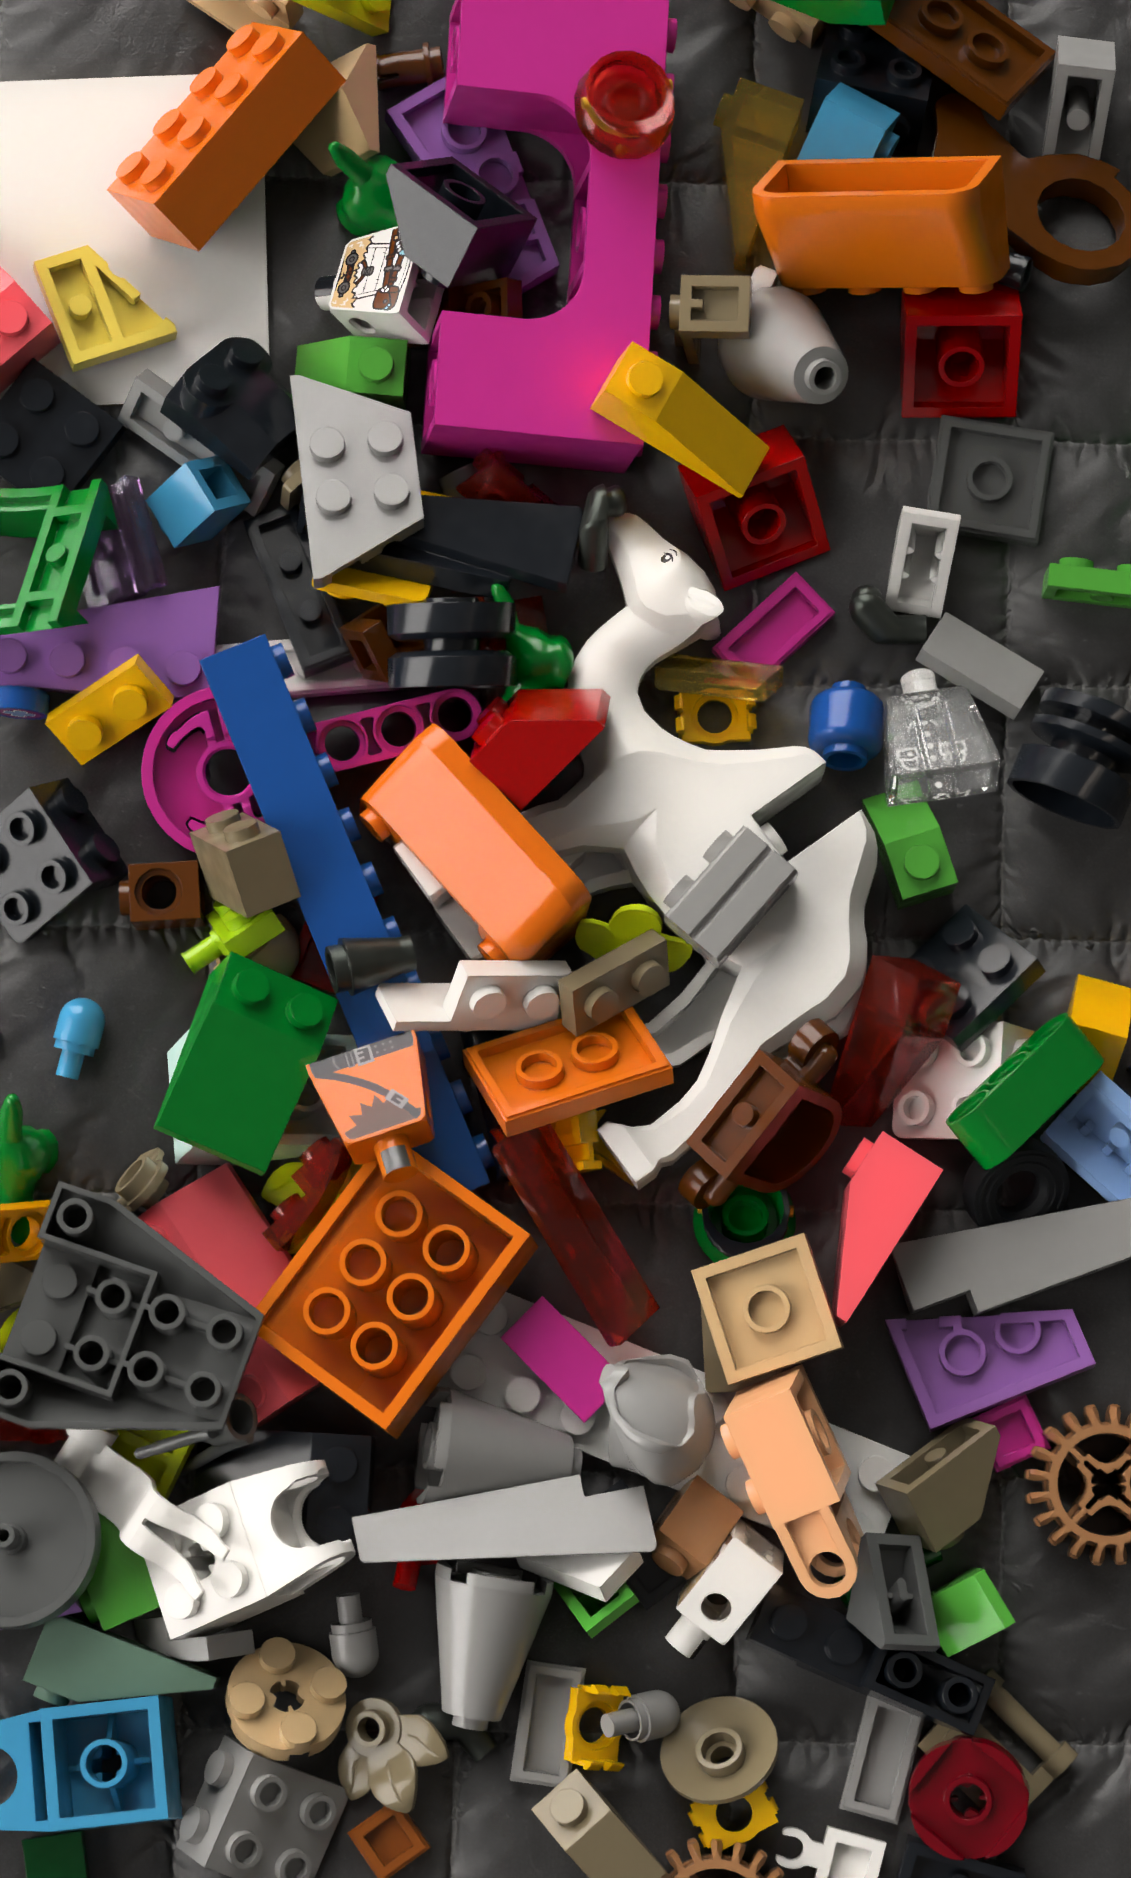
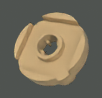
M282 1637L270 1638L262 1644L261 1648L255 1649L254 1654L245 1655L231 1673L225 1695V1705L231 1719L230 1727L242 1745L253 1753L270 1760L289 1761L290 1755H301L309 1752V1757L317 1754L334 1740L342 1725L346 1709V1678L342 1671L336 1668L327 1657L317 1650L302 1644L291 1643L288 1639ZM279 1691L291 1692L297 1696L296 1700L302 1706L295 1711L291 1705L288 1706L287 1712L278 1710L275 1707L277 1697L274 1693Z

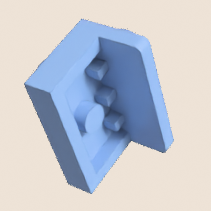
M1100 1070L1040 1136V1139L1105 1200L1112 1202L1131 1198V1097Z

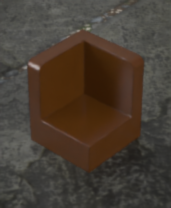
M380 603L338 628L364 679L388 683L389 657L397 652L424 651V642H400L387 635V607Z

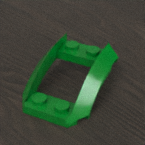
M102 478L92 480L90 488L70 491L64 484L38 488H0V536L37 538L17 603L0 605V635L89 624L77 611V607L102 531L119 529L108 485Z

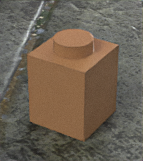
M696 1475L684 1484L680 1491L677 1490L654 1523L653 1528L657 1548L652 1552L653 1561L665 1572L674 1576H682L689 1580L708 1566L744 1511L704 1479Z

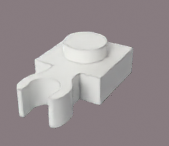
M827 1825L822 1843L812 1840L806 1832L797 1827L787 1826L782 1829L783 1835L796 1837L802 1842L801 1853L793 1859L776 1854L775 1860L782 1867L788 1869H799L803 1866L816 1868L814 1878H878L887 1844L883 1840Z

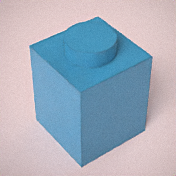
M218 456L185 462L145 500L156 517L160 529L168 537L174 548L211 540L251 503L250 498L229 464Z

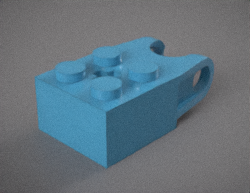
M155 1695L41 1708L37 1711L0 1720V1749L11 1756L17 1768L15 1790L4 1803L0 1804V1830L67 1832L183 1818L173 1697ZM112 1748L116 1749V1755H120L122 1761L121 1769L117 1770L114 1779H112V1773L103 1772L102 1760L111 1758Z

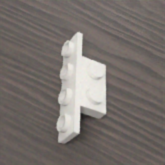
M460 960L451 983H380L375 996L393 1031H410L413 1029L415 1032L522 1031L562 1018L558 980L572 973L566 961Z

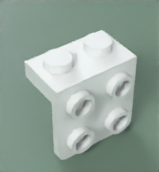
M994 1021L961 1053L924 1022L903 1023L898 1030L892 1119L893 1133L903 1139L959 1140L946 1124L949 1115L1035 1031L1004 1021Z

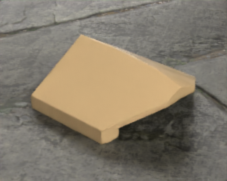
M366 43L330 62L346 81L293 142L324 175L332 177L342 172L335 164L328 150L329 143L333 141H338L349 147L363 160L380 153L376 45Z

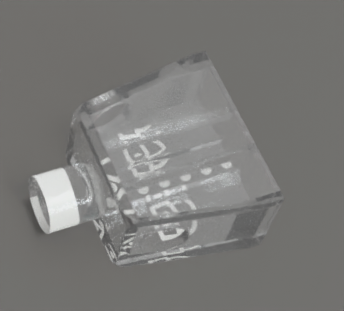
M919 668L904 674L900 680L903 694L890 696L886 699L883 747L885 800L887 807L996 792L1001 761L999 752L970 691L962 686L938 689L934 672L930 669Z

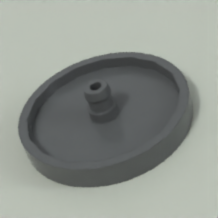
M9 1451L0 1453V1629L4 1630L28 1629L51 1621L69 1609L89 1585L95 1573L101 1551L102 1534L99 1514L84 1484L72 1472L55 1461L29 1452Z

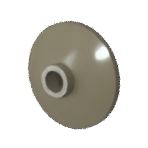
M734 1696L713 1697L690 1706L680 1714V1721L676 1729L663 1738L660 1751L661 1766L667 1781L681 1796L701 1804H725L749 1795L768 1778L778 1758L779 1738L772 1719L757 1704ZM731 1757L726 1762L716 1764L721 1758Z

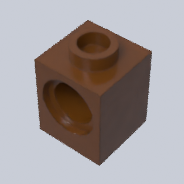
M199 861L128 864V880L119 881L121 915H130V922L136 930L206 926L205 884ZM161 882L175 885L176 898L169 907L157 910L148 906L147 895L154 885Z

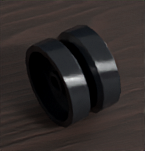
M444 597L426 598L423 603L387 605V635L400 642H424V651L397 652L388 658V688L461 689L516 687L517 657L507 650H480V641L505 640L516 634V604L512 602H478V598Z

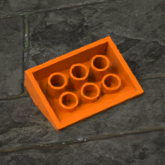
M414 1150L412 1151L417 1163L418 1173L402 1182H384L378 1160L363 1164L256 1307L265 1316L258 1334L261 1339L396 1440L538 1249V1245L530 1233Z

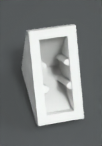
M903 506L897 525L885 603L892 611L926 615L927 617L941 619L961 515Z

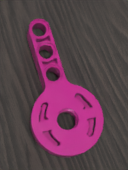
M210 687L185 696L160 717L146 742L141 766L143 792L153 817L166 834L181 846L194 853L196 852L190 837L191 831L186 826L190 816L205 822V819L213 814L236 809L239 813H246L265 823L263 816L255 817L253 812H256L259 815L261 810L250 784L242 792L228 796L217 793L207 782L206 766L210 758L222 750H235ZM452 688L316 722L317 730L306 735L315 756L327 752L325 738L332 729L345 727L354 732L358 739V750L354 757L349 760L339 761L327 753L336 773L398 757L413 739L432 723L441 727L455 742L462 741L470 737L479 727L476 720L482 711L478 700L473 694L464 689ZM448 699L460 700L469 709L470 721L467 727L460 732L448 731L439 722V707ZM401 713L412 721L414 735L407 745L393 746L384 739L381 727L388 715ZM197 728L204 729V734L201 731L193 733L183 743H181V745L176 749L175 752L167 750L166 742L168 747L175 749L178 743L190 732ZM193 819L188 823L189 828L193 831L206 826Z

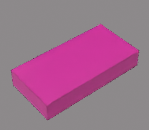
M796 571L712 648V653L745 688L754 691L832 620L836 612Z
M541 1296L500 1338L585 1423L605 1403L599 1379L604 1366L610 1363Z

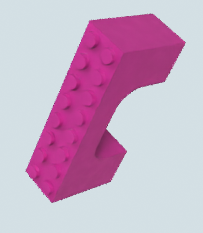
M669 0L454 1L449 19L443 123L533 134L549 142L564 157L572 174L574 189L568 291L565 307L554 314L535 319L441 311L428 344L421 454L625 473L634 458L641 457L645 441L591 410L590 407L616 361L633 341L649 351L651 330H657L659 327L661 296L652 295L654 274H661L665 243L663 239H656L657 218L663 219L665 216L668 199L667 184L659 183L660 163L666 164L669 158L671 130L669 128H662L661 122L653 131L640 137H619L607 133L592 121L586 109H582L580 99L588 97L589 103L597 116L608 125L623 130H642L656 124L662 118L664 108L671 107L674 92V74L665 73L667 53L673 54L677 38V19L668 18ZM671 79L673 82L669 106L667 91L664 87V80ZM650 351L651 353L658 356L657 351Z

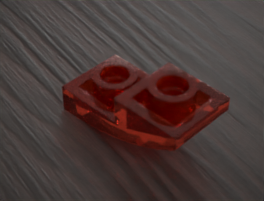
M324 1136L308 1147L299 1157L303 1166L291 1177L306 1195L301 1198L298 1193H295L277 1206L270 1214L275 1222L262 1233L277 1252L293 1250L312 1231L335 1200L353 1161L341 1137H334L330 1141L327 1136Z

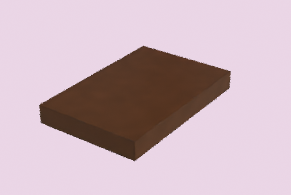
M895 0L886 25H867L999 121L1052 67L1056 52L985 0Z

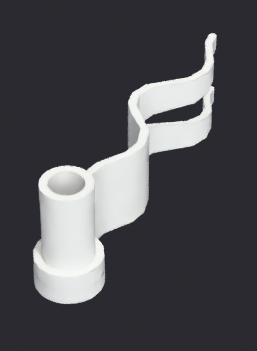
M66 1429L69 1437L54 1461L72 1472L84 1484L96 1505L97 1511L114 1523L120 1530V1539L128 1548L175 1576L183 1584L188 1594L196 1601H199L205 1590L199 1583L195 1570L179 1551L155 1535L145 1525L146 1521L149 1520L198 1542L222 1560H225L231 1549L222 1541L218 1533L202 1520L164 1498L157 1491L156 1481L147 1472L111 1447L119 1436L117 1430Z

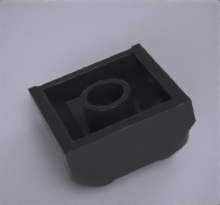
M227 338L191 365L167 394L160 413L248 480L253 479L261 467L297 438L292 394L269 374L272 362L267 351L256 341L249 338Z

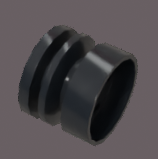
M1059 687L1046 688L1038 705L1044 714L1034 716L1030 729L1050 746L1037 743L1023 744L1006 783L1013 791L1026 800L1062 817L1103 829H1118L1131 802V784L1115 773L1131 774V712L1114 702L1095 695Z

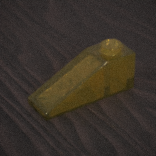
M742 77L738 81L734 95L724 92L718 105L713 125L721 128L719 151L733 268L745 272L760 232V227L754 213L752 189L778 160H787L802 120L804 99Z

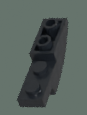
M774 1584L761 1600L746 1640L797 1662L796 1665L863 1695L876 1698L941 1726L974 1736L996 1679L936 1652L880 1649L846 1619V1615L777 1584Z

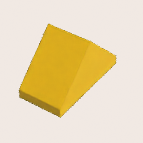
M1078 974L1076 977L1067 1013L1102 1055L1104 1062L1097 1072L1074 1093L1076 1095L1100 1070L1113 1081L1128 1039L1131 1019V988Z

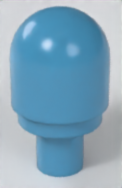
M75 998L67 1002L60 1011L53 1038H56L54 1047L62 1049L56 1075L78 1080L84 1056L94 1057L95 1049H99L105 1027V1015L99 1004L89 998Z

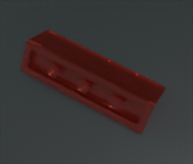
M551 1123L508 1138L498 1124L490 1131L497 1142L493 1147V1154L606 1343L610 1347L622 1345L660 1308Z

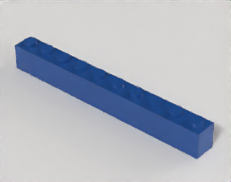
M263 634L199 660L265 823L281 832L301 897L297 898V901L326 971L325 947L338 944L339 938L401 937L402 935L394 916L392 915L382 920L374 897L384 894L372 862L369 861L360 865L351 843L362 838L348 806L337 810L329 788L339 785L327 752L315 756L306 735L317 730L304 697L293 701L284 679L295 674L282 643L270 647L266 635ZM413 970L406 974L397 975L382 983H421L416 970ZM378 985L353 996L348 991L336 993L358 1048L407 1032L392 1030L375 996ZM417 1031L415 1033L426 1059L435 1138L428 1143L413 1147L412 1150L468 1190H474L490 1183L485 1170L495 1166L494 1159L483 1133L471 1137L463 1115L473 1112V1108L461 1079L449 1083L441 1061L450 1058L451 1055L441 1031Z

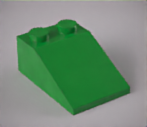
M231 951L208 977L153 1129L262 1176L269 1166L309 1078L305 1065L316 1062L321 1052L338 999Z

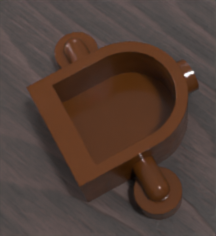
M819 1018L812 1019L794 1034L788 1046L789 1055L785 1059L759 1049L686 1141L703 1159L697 1161L686 1171L679 1183L678 1191L696 1209L724 1204L738 1185L761 1193L780 1191L803 1177L828 1150L839 1130L842 1120V1108L839 1102L819 1085L820 1081L837 1061L838 1053L836 1048L839 1044V1035L823 1020Z

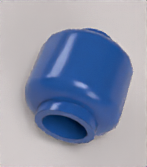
M850 680L838 681L831 688L823 690L813 698L809 709L808 743L810 749L814 750L826 761V767L839 771H854L865 767L868 761L878 756L882 750L884 738L885 710L882 700L873 692L866 690L863 684Z

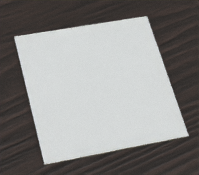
M198 74L0 82V267L15 280L53 323L33 271L34 261L88 245L108 263V267L114 275L125 278L141 293L140 299L163 320L167 317L172 321L177 330L176 340L76 372H72L62 343L38 361L97 406H123L136 376L146 369H149L174 387L191 365L227 338L242 337L252 339L262 346L270 356L265 176L200 251L150 236L107 191L117 178L116 171L119 165L132 153L142 150L154 136L153 128L157 121L170 110L177 109L191 93L190 85ZM11 385L0 394V399L4 396V394L11 387Z

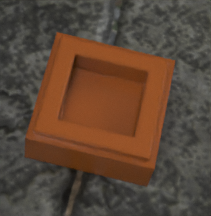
M385 1806L347 1832L377 1878L391 1877L431 1848L430 1843L409 1813L394 1811Z

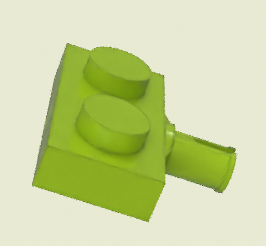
M215 901L213 904L215 910L205 916L213 927L211 932H209L210 936L184 953L182 952L181 955L195 975L199 970L220 956L224 955L226 957L231 951L246 957L284 932L285 928L272 909L246 918L220 902Z

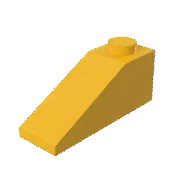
M633 341L616 361L590 407L591 410L738 498L744 495L770 448L687 374Z

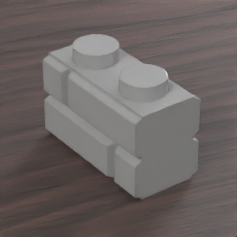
M744 825L735 836H732L725 830L703 855V858L710 863L695 881L688 875H685L663 901L671 908L664 917L666 925L717 968L725 962L795 882L798 876V871L789 862L772 850L768 844Z

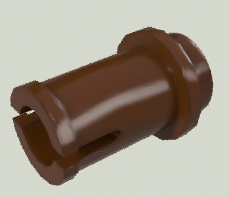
M429 42L422 43L423 49L382 55L376 54L378 91L428 83L429 86L445 77L441 46L430 47Z

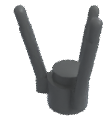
M237 1393L223 1431L184 1432L139 1447L135 1450L134 1456L137 1459H144L202 1441L211 1444V1447L186 1461L180 1473V1476H185L236 1447L253 1443V1435L256 1432L258 1423L254 1404L244 1394Z

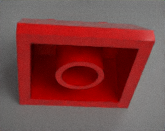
M993 283L992 290L981 294H963L959 292V287H938L935 291L927 294L910 295L904 293L902 288L900 323L902 418H941L942 415L953 417H1016L1023 319L1019 291L997 283Z
M784 424L756 435L770 448L741 498L736 497L685 465L680 464L677 466L691 514L724 591L831 550L805 456Z
M519 689L507 702L499 696L485 708L476 720L479 727L471 736L475 743L469 762L522 810L605 728L611 697L603 689Z

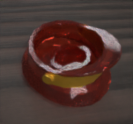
M614 51L601 57L579 80L574 96L575 116L582 134L598 151L617 159H639L655 152L664 144L673 127L675 115V100L672 92L673 82L667 78L660 65L649 56L635 51Z

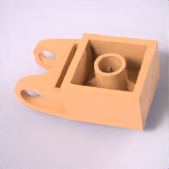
M801 1364L737 1391L723 1416L726 1424L720 1426V1431L731 1457L734 1460L742 1458L751 1478L745 1481L749 1499L758 1515L767 1513L772 1527L775 1529L801 1584L816 1597L831 1599L842 1596L855 1583L859 1567L857 1560L861 1537L864 1534L845 1491L851 1471L806 1371ZM822 1552L834 1553L843 1562H831L822 1555ZM811 1565L826 1576L836 1578L845 1576L837 1583L825 1584L814 1577Z

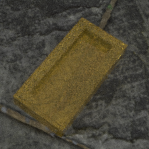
M673 654L655 667L654 687L664 691L764 702L783 686L784 666Z

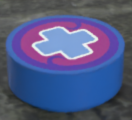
M0 686V716L27 720L47 718L50 704V696L47 692L25 686Z

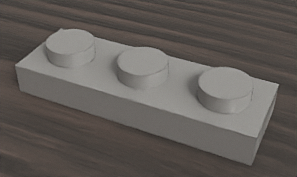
M149 369L136 376L117 421L181 466L185 462L217 456L160 413L164 400L173 386ZM274 457L261 467L251 480H248L231 467L251 500V503L244 510L253 517L266 508L286 467Z

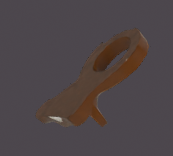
M950 93L936 101L932 115L935 127V141L931 157L1002 155L1008 244L1018 254L1032 257L1033 266L1054 280L1086 286L1110 282L1130 266L1131 192L1116 179L1120 169L1102 160L1081 154H1049L1026 158L987 123L981 108L967 97ZM1061 196L1079 198L1095 205L1109 218L1116 231V242L1108 248L1095 251L1073 249L1057 241L1045 230L1038 217V205L1047 199Z

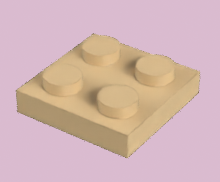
M801 1233L691 1270L728 1385L732 1386L844 1348L806 1233Z

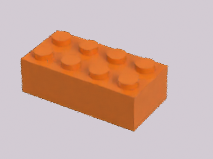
M252 22L238 29L226 44L227 52L214 67L203 70L192 81L190 85L191 93L177 109L170 110L157 121L153 128L154 136L142 150L132 153L119 165L116 171L117 178L107 191L150 236L200 251L345 83L346 79L302 31Z

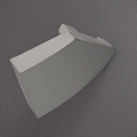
M163 1617L134 1620L136 1639L149 1648L169 1657L189 1661H210L255 1653L252 1629L170 1640Z

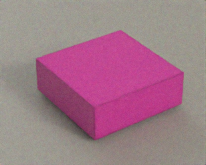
M1026 1394L971 1418L995 1425L1001 1435L993 1466L995 1473L1033 1457L1030 1455V1452L1034 1446L1043 1447L1047 1450L1051 1448Z

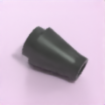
M409 935L388 938H339L338 944L325 947L327 971L335 993L348 991L353 996L404 972L417 969L416 954Z

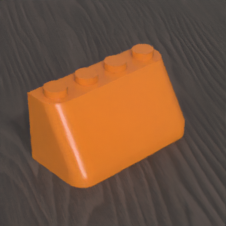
M1002 155L778 160L752 189L754 213L779 280L783 286L793 288V290L805 296L820 294L828 288H847L848 293L852 295H869L880 291L882 288H903V292L906 294L921 295L933 292L938 287H959V292L963 294H981L992 290L993 283L1001 280L1010 269Z

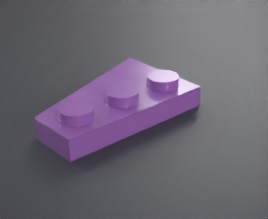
M1073 1309L1009 1312L994 1316L961 1317V1315L940 1316L938 1319L906 1321V1318L885 1320V1326L929 1432L941 1429L1025 1394L1092 1369L1096 1365Z

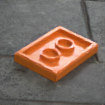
M633 1006L577 1037L562 1025V1018L462 1050L465 1068L507 1138L674 1083L672 1065Z

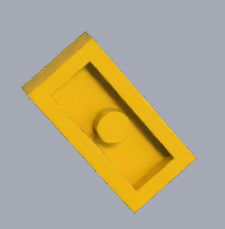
M136 654L50 711L45 724L82 766L172 707L174 695L141 656Z

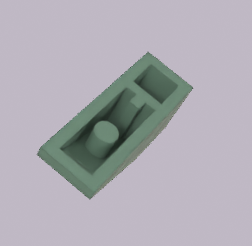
M65 1615L45 1623L23 1681L36 1686L33 1696L56 1706H67L70 1699L76 1702L211 1690L219 1686L223 1675L185 1660L166 1656L142 1643L109 1630L104 1631L103 1628L76 1617Z

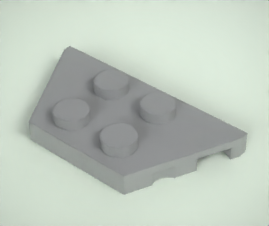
M291 375L290 383L314 589L330 584L333 575L358 560L363 564L382 553L387 544L393 541H402L424 528V513L411 412L301 375Z

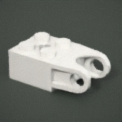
M325 1460L291 1464L230 1481L177 1505L202 1520L218 1533L222 1541L231 1549L225 1560H222L206 1547L186 1536L159 1526L149 1520L146 1521L145 1525L155 1535L179 1551L189 1561L196 1572L199 1583L205 1590L200 1600L196 1601L188 1594L183 1584L175 1576L145 1559L170 1640L210 1636L305 1594V1589L343 1566L355 1556V1549L351 1539L346 1541L336 1540L320 1545L308 1536L303 1527V1503L308 1494L317 1488L329 1475Z

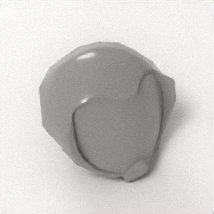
M672 1354L622 1360L615 1365L606 1364L602 1370L599 1384L603 1389L605 1403L610 1414L608 1437L610 1465L622 1469L636 1470L652 1483L670 1487L680 1483L696 1472L713 1446L716 1422L713 1404L690 1361Z

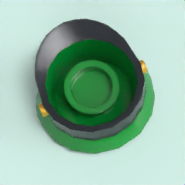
M738 1185L724 1204L720 1206L710 1205L704 1209L695 1208L693 1212V1228L699 1246L715 1263L794 1236L796 1215L792 1198L786 1188L774 1193H761Z

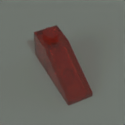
M872 955L830 1095L839 1102L842 1108L840 1125L872 1127L944 1040L961 986L960 982L916 959Z

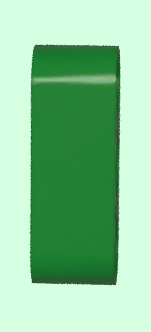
M1068 1013L1059 1014L1036 1030L949 1115L946 1124L982 1169L993 1168L1012 1155L1102 1066L1104 1058Z

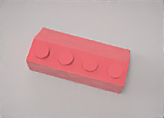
M230 1162L223 1164L167 1196L138 1216L139 1219L255 1308L292 1260L291 1255ZM258 1336L237 1393L244 1394L254 1404L257 1412V1427L275 1418L322 1384Z

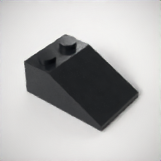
M256 1430L253 1435L254 1441L252 1444L236 1447L196 1470L194 1498L230 1481L291 1464L325 1460L329 1475L306 1497L302 1507L303 1527L308 1536L320 1545L336 1540L346 1541L351 1539L355 1549V1556L359 1557L352 1517L371 1514L376 1437ZM203 1441L198 1442L197 1454L212 1445Z

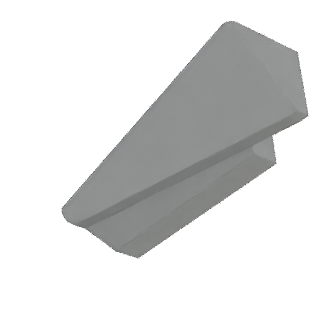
M1131 1198L897 1243L892 1251V1256L910 1315L966 1294L973 1317L1131 1260Z
M580 1474L352 1517L359 1560L362 1563L653 1552L657 1548L644 1486L585 1496Z

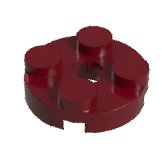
M960 1734L950 1740L936 1744L921 1757L909 1782L908 1805L915 1831L932 1850L953 1860L964 1861L965 1858L978 1859L982 1857L987 1859L998 1856L1007 1850L1021 1834L1027 1820L1030 1788L1022 1767L1005 1748L988 1739ZM960 1784L966 1788L972 1784L978 1786L984 1792L979 1796V1799L986 1800L984 1808L979 1812L972 1807L966 1809L964 1813L958 1811L952 1803L958 1800V1796L951 1795L954 1788Z

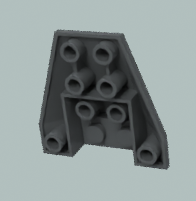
M58 1181L37 1236L43 1244L42 1251L3 1353H0V1419L29 1429L223 1431L264 1321V1314L116 1200Z

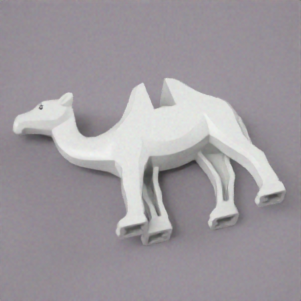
M624 513L621 517H609L608 553L619 578L626 607L603 624L586 641L574 661V667L568 678L567 689H603L611 697L605 728L579 753L584 770L583 778L559 800L538 805L521 812V814L575 872L588 889L591 897L611 890L636 887L648 905L658 912L665 926L676 936L680 937L664 922L665 914L671 908L663 901L670 891L685 875H688L693 881L700 876L710 864L703 858V855L725 830L732 836H735L744 825L784 858L783 854L788 850L783 840L768 822L764 825L762 824L818 785L824 775L826 761L814 750L801 746L760 750L703 749L671 735L644 711L638 695L639 686L644 675L655 664L684 649L698 639L716 640L721 634L718 616L723 612L724 608L705 572L686 553L663 539L637 515ZM862 809L788 862L798 871L797 879L725 962L717 968L704 958V966L683 992L649 1023L645 1024L673 1068L682 1066L711 1046L695 1084L677 1104L651 1125L631 1127L606 1121L597 1129L600 1139L637 1190H640L654 1180L662 1167L673 1165L691 1149L686 1141L759 1049L782 1059L787 1058L789 1055L788 1046L794 1034L805 1023L815 1018L823 1020L839 1035V1040L849 1034L865 993L867 937L864 925V910L877 868L878 851L875 832ZM402 841L393 846L395 854L432 904L436 916L468 960H485L477 948V945L483 941L478 932V925L451 898L452 896Z

